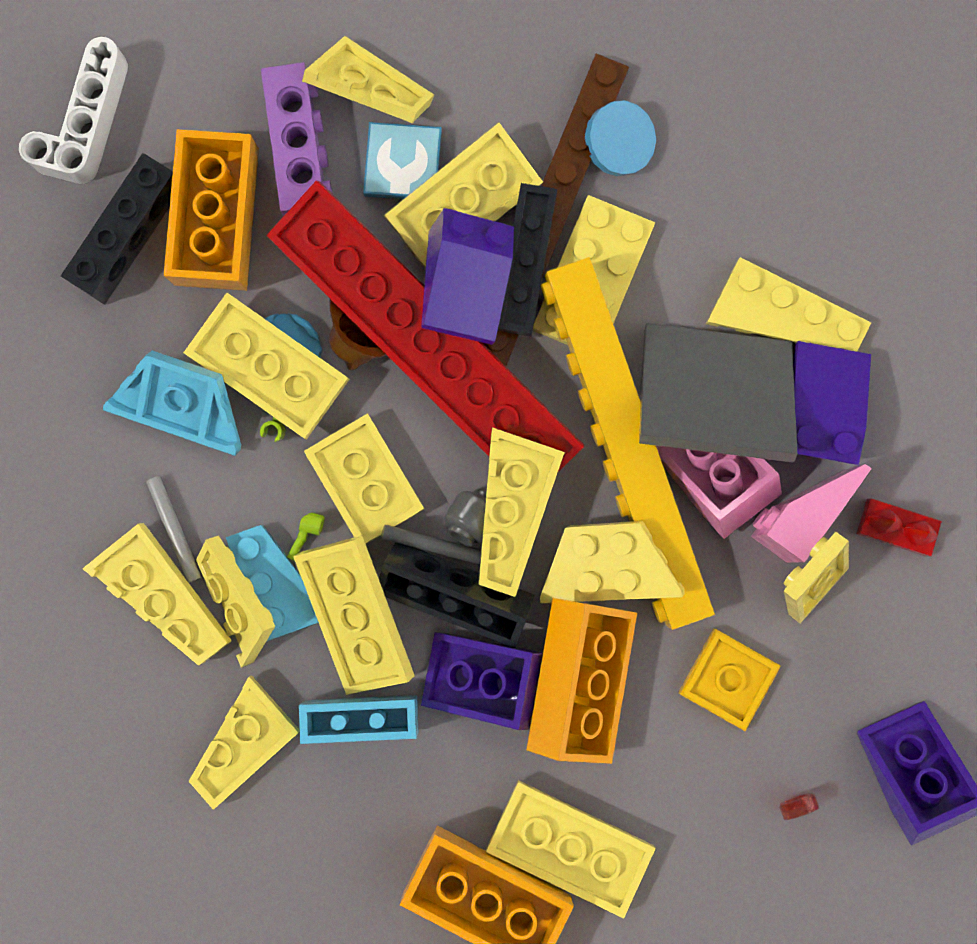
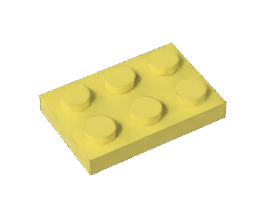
M368 413L304 451L354 537L362 535L365 544L381 536L385 524L396 527L425 510Z
M835 532L829 540L825 537L821 538L810 551L809 555L812 559L803 569L797 566L783 583L786 586L784 595L788 614L800 624L849 569V541L838 532Z

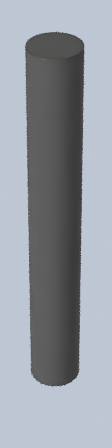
M386 524L383 527L381 539L480 565L481 549Z

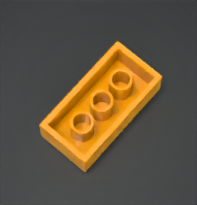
M177 129L164 277L174 286L247 291L259 148L251 134Z
M558 598L552 599L527 751L557 761L612 764L637 618L636 612Z
M438 825L400 901V906L473 944H556L574 907L571 894L487 853L486 850Z

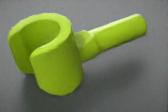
M273 417L272 421L265 422L261 426L260 435L262 438L266 437L268 428L271 425L276 426L278 429V435L274 442L282 440L286 435L284 424L275 417Z
M308 513L301 519L298 537L287 555L289 559L295 561L293 556L300 552L309 533L320 536L325 521L323 515Z

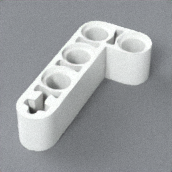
M97 37L87 44L60 136L33 131L22 137L19 143L20 156L37 172L78 184L92 181L98 173L128 70L126 58L111 39ZM103 89L102 94L98 98L91 99V95L95 90ZM93 123L90 131L80 134L85 124ZM47 148L45 156L36 159L38 151ZM83 157L78 167L70 169L71 163L75 158Z

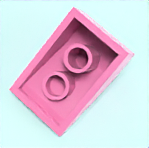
M656 445L664 468L699 513L724 539L782 494L779 473L764 459Z
M863 464L845 469L773 506L770 510L764 508L753 522V526L757 529L751 537L787 563L805 562L810 556L809 553L812 548L825 535L872 468Z

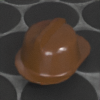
M331 299L329 300L333 322L329 336L330 347L340 359L345 361L349 370L353 371L360 365L370 362L373 358H380L386 355Z

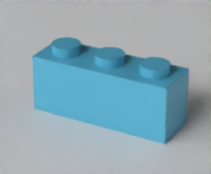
M417 695L305 700L299 705L300 744L416 739L419 733Z

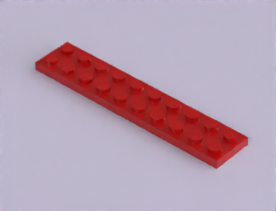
M316 180L266 235L488 456L490 455L492 428L564 452L558 472L584 448L585 445L482 342L421 328L425 285L320 181Z

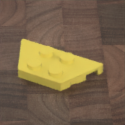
M643 521L569 525L565 528L540 596V603H552L553 598L575 602L683 597L685 591L681 582L678 583L668 568V561L662 551L652 542V535Z

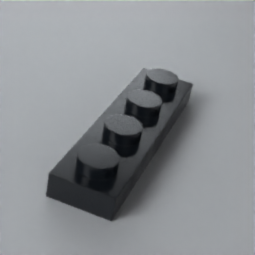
M521 183L513 224V259L497 331L532 336L558 189Z

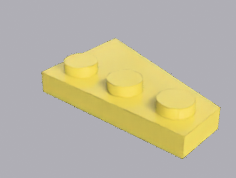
M346 36L304 71L302 82L413 123L431 105L434 97L433 93Z
M252 675L246 680L241 693L234 705L231 706L214 740L211 741L189 780V783L213 810L300 732V729Z

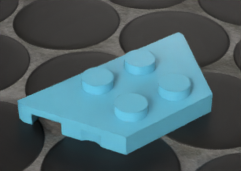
M153 350L145 355L132 374L123 381L120 388L103 405L104 411L234 456L241 450V442L222 374Z

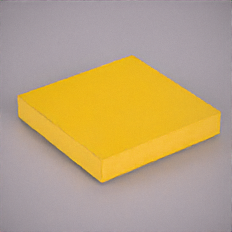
M713 628L678 694L746 731L781 665Z

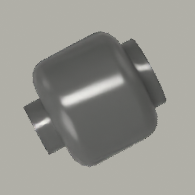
M476 489L475 492L463 491L459 493L445 515L444 519L448 527V535L465 546L471 547L474 543H482L486 503L485 491Z

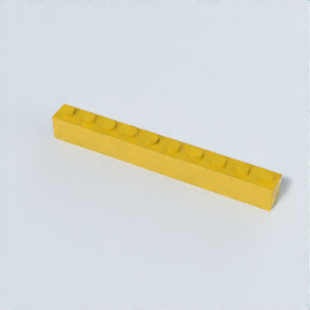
M587 257L547 271L544 277L546 282L541 284V289L547 305L554 304L558 318L553 319L555 330L560 341L564 339L567 341L570 354L566 355V360L572 376L579 375L583 389L578 390L583 409L585 411L591 410L595 424L590 425L594 441L597 447L603 445L608 459L603 461L606 475L610 482L616 481L620 495L615 496L619 512L622 517L628 516L630 522H644L652 535V542L662 551L668 561L667 566L678 583L681 582L684 587L685 594L683 597L657 598L656 601L652 602L659 623L665 622L667 627L674 630L713 616L715 613L656 445L639 443L641 402L591 259Z

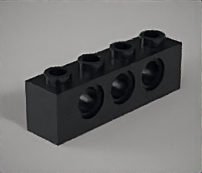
M142 153L61 274V277L105 305L169 209L173 171Z
M399 543L393 545L383 563L379 576V582L386 598L513 648L518 643L535 597L534 594L519 588L514 597L479 585L478 572L420 549Z

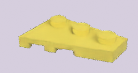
M218 535L205 540L196 561L213 601L222 603L226 619L223 626L228 636L235 634L242 651L236 657L242 668L254 663L274 630L275 624L273 623L270 611L263 607L256 596L251 581L243 575L236 564L233 552L224 545Z

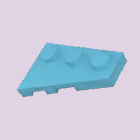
M259 525L226 537L229 548L234 554L236 564L243 575L251 581L256 596L273 617L275 628L267 641L319 623L300 573L264 525Z

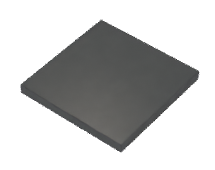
M646 323L643 345L639 443L794 463L798 453L792 341Z

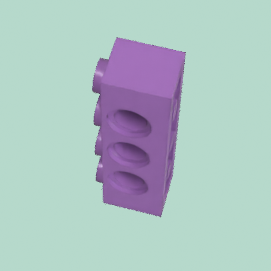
M304 62L261 68L280 211L283 216L316 180L320 181L333 194L330 180L324 181L323 168L329 167L325 145L319 146L318 133L324 132L320 110H314L313 98L319 97L318 87L302 82L304 71L307 69ZM292 102L302 103L301 108L296 112L285 111L286 107ZM304 136L308 138L306 144L300 148L290 146L292 140L296 137ZM303 171L313 173L312 178L307 183L300 184L295 182L299 173Z

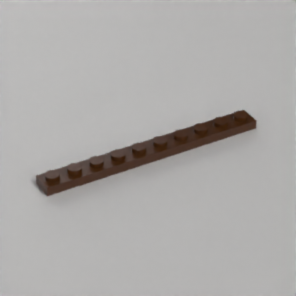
M597 53L541 185L558 189L542 279L592 160L589 156L592 155L589 151V146H586L585 142L587 123L595 111L610 102L616 101L629 70V66ZM497 331L495 342L492 345L483 344L507 367L519 335Z

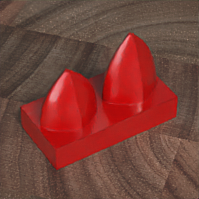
M870 498L866 500L856 534L930 557L932 556L942 521Z

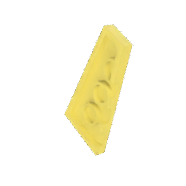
M492 428L479 585L514 597L516 596L564 452Z
M144 523L134 526L82 568L90 576H96L107 585L106 589L114 596L122 598L136 610L135 613L144 621H150L161 630L162 636L197 665L205 663L232 641Z

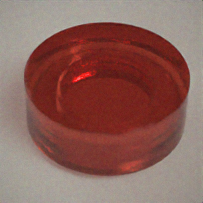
M812 793L793 797L780 803L779 806L784 820L798 818L820 808L815 794Z

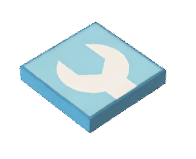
M369 122L364 196L404 199L439 171L441 127Z

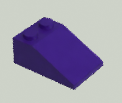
M443 208L428 234L421 328L491 345L495 342L513 259V226Z
M797 341L793 358L798 454L859 465L867 427L871 354Z
M435 632L421 706L516 730H530L543 653Z
M925 701L857 731V735L890 810L911 846L977 816V784Z

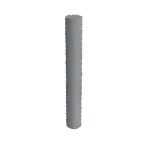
M157 476L147 480L146 483L188 583H192L201 579L202 576L161 477Z

